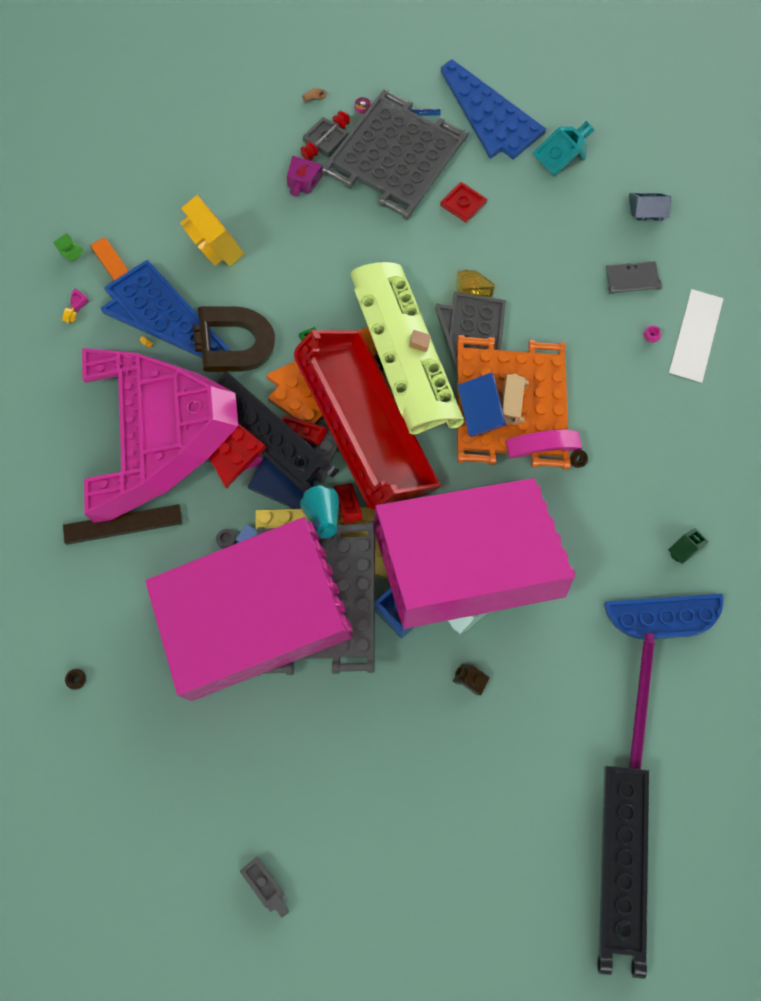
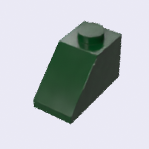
M694 528L685 533L668 550L675 561L683 564L709 541Z

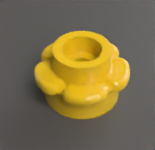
M66 307L62 321L67 322V324L75 322L77 313L74 312V308Z

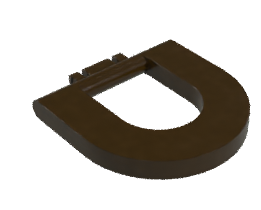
M201 306L198 308L199 326H193L195 352H202L203 370L205 372L250 371L262 366L269 360L274 350L275 333L269 321L261 314L248 308L235 306ZM209 327L244 328L253 334L255 343L249 349L242 351H211Z

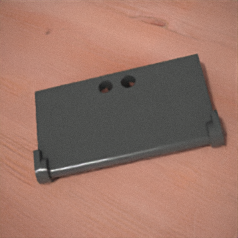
M655 261L606 265L609 294L650 289L661 290L662 288Z

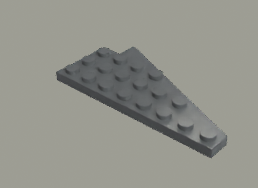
M454 291L452 306L436 303L435 311L456 373L458 335L486 339L494 337V350H501L506 300ZM464 344V348L487 349V346Z

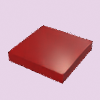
M460 182L440 202V206L467 223L487 203V198L463 182Z

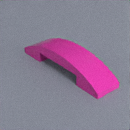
M575 430L535 432L505 441L509 459L527 457L530 453L562 449L563 452L575 451L577 449L582 450L579 432Z

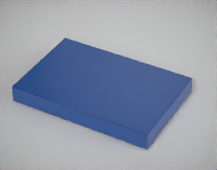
M492 372L458 385L468 434L471 438L506 426L495 377Z

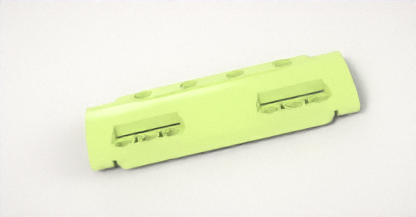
M380 262L355 268L350 274L355 287L354 290L397 406L405 420L409 433L419 434L446 422L448 427L452 429L463 425L464 418L431 338L427 352L409 347L413 330L427 334L429 332L402 266L396 263Z

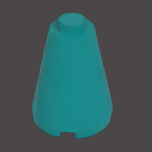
M322 485L314 486L303 494L304 497L300 500L301 510L308 521L313 523L319 537L331 538L337 532L339 497L337 492L331 487L328 489Z

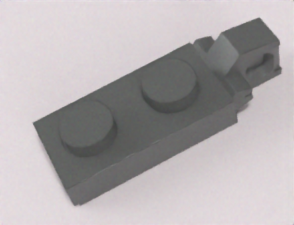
M257 856L242 868L240 873L265 908H268L270 912L275 909L283 918L289 913V910L283 903L287 898Z

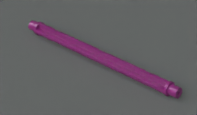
M645 633L642 647L629 768L641 769L655 646L654 634Z

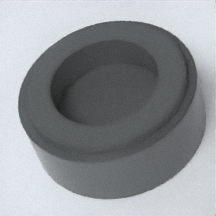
M223 529L216 536L217 544L222 549L236 544V536L232 530Z

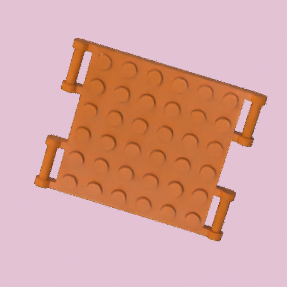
M458 335L457 404L464 418V423L457 428V463L468 461L489 463V465H495V453L508 454L505 442L508 439L535 432L568 430L565 342L556 344L529 340L528 352L494 350V337L486 339ZM464 344L487 346V349L464 348ZM535 349L558 351V354L535 353ZM492 372L501 402L503 382L507 374H518L521 377H526L525 380L529 381V386L524 387L521 417L525 418L524 423H518L517 425L506 423V426L471 438L468 434L458 385ZM562 449L529 454L531 455V467L550 466L562 467V469L568 470L570 468L569 451L563 452ZM464 451L488 452V455L464 454ZM538 456L562 457V460L542 459Z

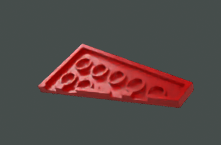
M238 424L233 433L209 457L226 489L266 449V446Z

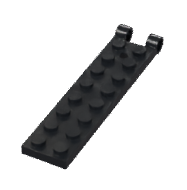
M225 371L216 382L236 394L238 424L266 446L262 454L304 493L314 487L309 482L320 469L332 478L339 472L332 463L324 458L229 372ZM301 460H304L303 466H299Z
M604 766L600 935L597 959L599 974L611 975L613 968L612 954L633 956L631 961V974L633 978L645 979L647 975L649 770ZM621 925H624L627 929L625 934H620L619 932Z

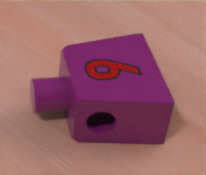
M292 156L287 173V186L290 188V194L298 197L300 192L311 193L323 176L321 173L322 164Z

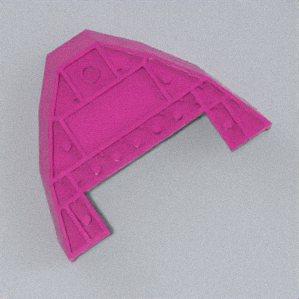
M82 348V378L85 383L118 377L121 472L84 479V514L94 523L113 520L168 492L204 463L238 427L236 394L199 373L132 352Z

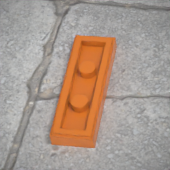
M106 237L90 244L91 249L113 281L129 272Z

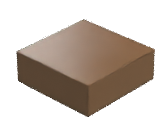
M413 330L409 347L427 352L431 335Z

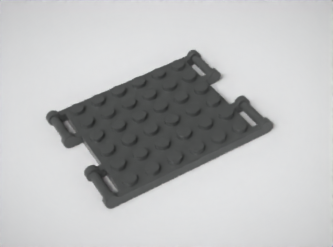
M384 88L323 166L321 173L342 182L349 189L353 187L356 180L383 194L378 203L380 206H386L401 214L404 219L409 220L425 194L461 144L467 139L469 132L452 126L441 117L435 124L410 111L413 106L411 101H405ZM334 167L339 171L349 175L350 177L347 178L332 170L331 168ZM391 198L408 208L404 209L388 199Z
M368 521L367 524L348 525L338 523L335 538L318 539V541L324 547L327 555L324 558L332 569L333 575L330 577L338 586L340 593L337 596L344 603L346 612L343 614L351 623L353 631L350 634L352 639L301 659H333V674L347 671L374 673L375 522ZM258 527L257 535L274 528L265 529V527ZM368 531V536L342 538V533ZM341 658H367V663H340ZM295 661L263 674L286 673V675H293Z

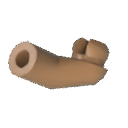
M314 88L302 95V99L305 103L312 99L323 100L326 97V91Z

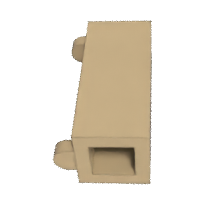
M507 374L503 382L501 397L505 422L513 425L524 423L525 418L521 417L524 387L529 386V381L525 380L526 377H521L518 374Z

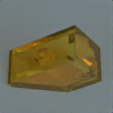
M475 270L457 271V292L493 297L495 285Z

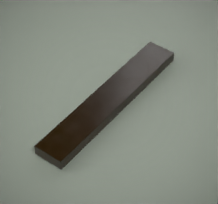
M177 504L126 513L113 520L94 523L91 520L64 524V543L69 545L183 524L181 508Z

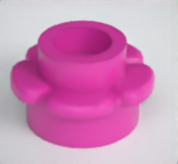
M652 325L645 329L643 336L649 342L654 343L656 340H660L661 331L657 326Z

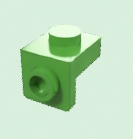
M67 233L53 242L60 255L69 262L77 260L84 253L82 248L74 243Z

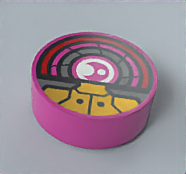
M360 97L355 101V110L361 114H365L371 106L370 100L365 97Z

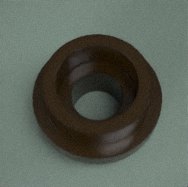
M581 449L573 451L569 458L570 464L575 468L584 467L588 462L587 453Z
M73 669L65 676V684L72 690H78L86 683V675L80 669ZM75 677H79L77 683H73Z

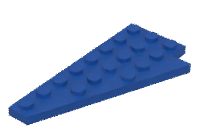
M453 59L441 67V73L490 159L502 151L514 160L545 134L546 128Z
M148 260L104 287L106 293L113 300L101 307L103 314L202 358V352H195L193 326H199L198 314ZM209 327L211 351H231Z

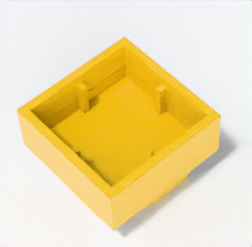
M198 195L181 207L187 217L180 224L214 266L224 260L230 267L245 255V252Z

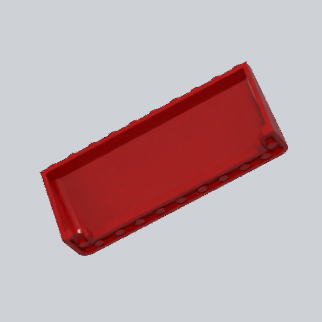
M311 330L295 348L294 359L368 507L375 510V505L409 500L437 490L441 484L414 434L409 433L394 395L360 330Z

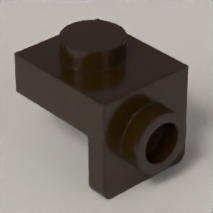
M461 664L455 672L453 682L463 685L476 695H482L490 677L473 665Z

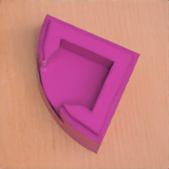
M76 288L71 293L70 302L75 312L79 311L89 302L88 298Z

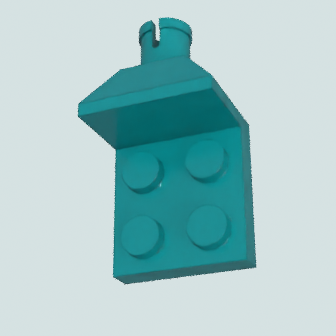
M587 120L577 130L573 126H559L532 154L555 177L577 155L582 160L586 158L587 142L585 139L595 129Z

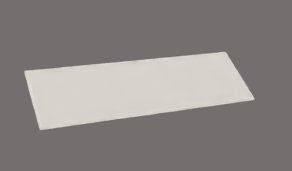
M691 289L669 373L703 382L724 298Z

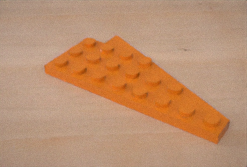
M366 327L360 330L374 357L378 356L369 328ZM296 361L266 375L267 380L277 386L268 397L270 403L292 418L316 425L320 422L323 415Z

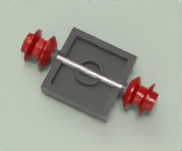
M338 111L337 115L333 116V123L322 117L303 136V142L306 144L301 147L302 157L312 161L314 156H318L319 152L329 157L348 136V132L344 129L346 125L350 124L349 115L346 112Z

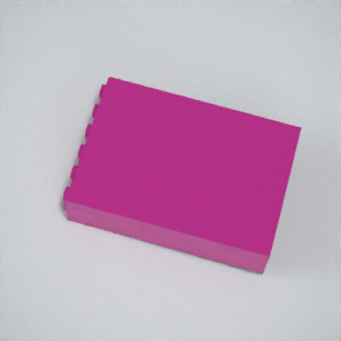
M535 478L375 505V535L403 629L565 598L575 579V571L573 567H570L567 551L561 545V536L555 530L554 519L548 513L547 502L543 500L541 487L537 485Z
M305 517L299 518L145 580L177 696L194 701L352 639L350 634L353 631L351 623L343 614L346 612L344 603L337 596L340 593L338 586L330 577L333 575L329 563L327 564L324 558L327 555L324 547L318 541L320 537L316 533L312 522H308Z

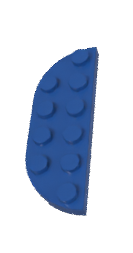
M723 594L607 601L604 603V608L613 625L624 634L633 638L645 640V633L654 634V639L692 637L704 633L715 624L723 609Z

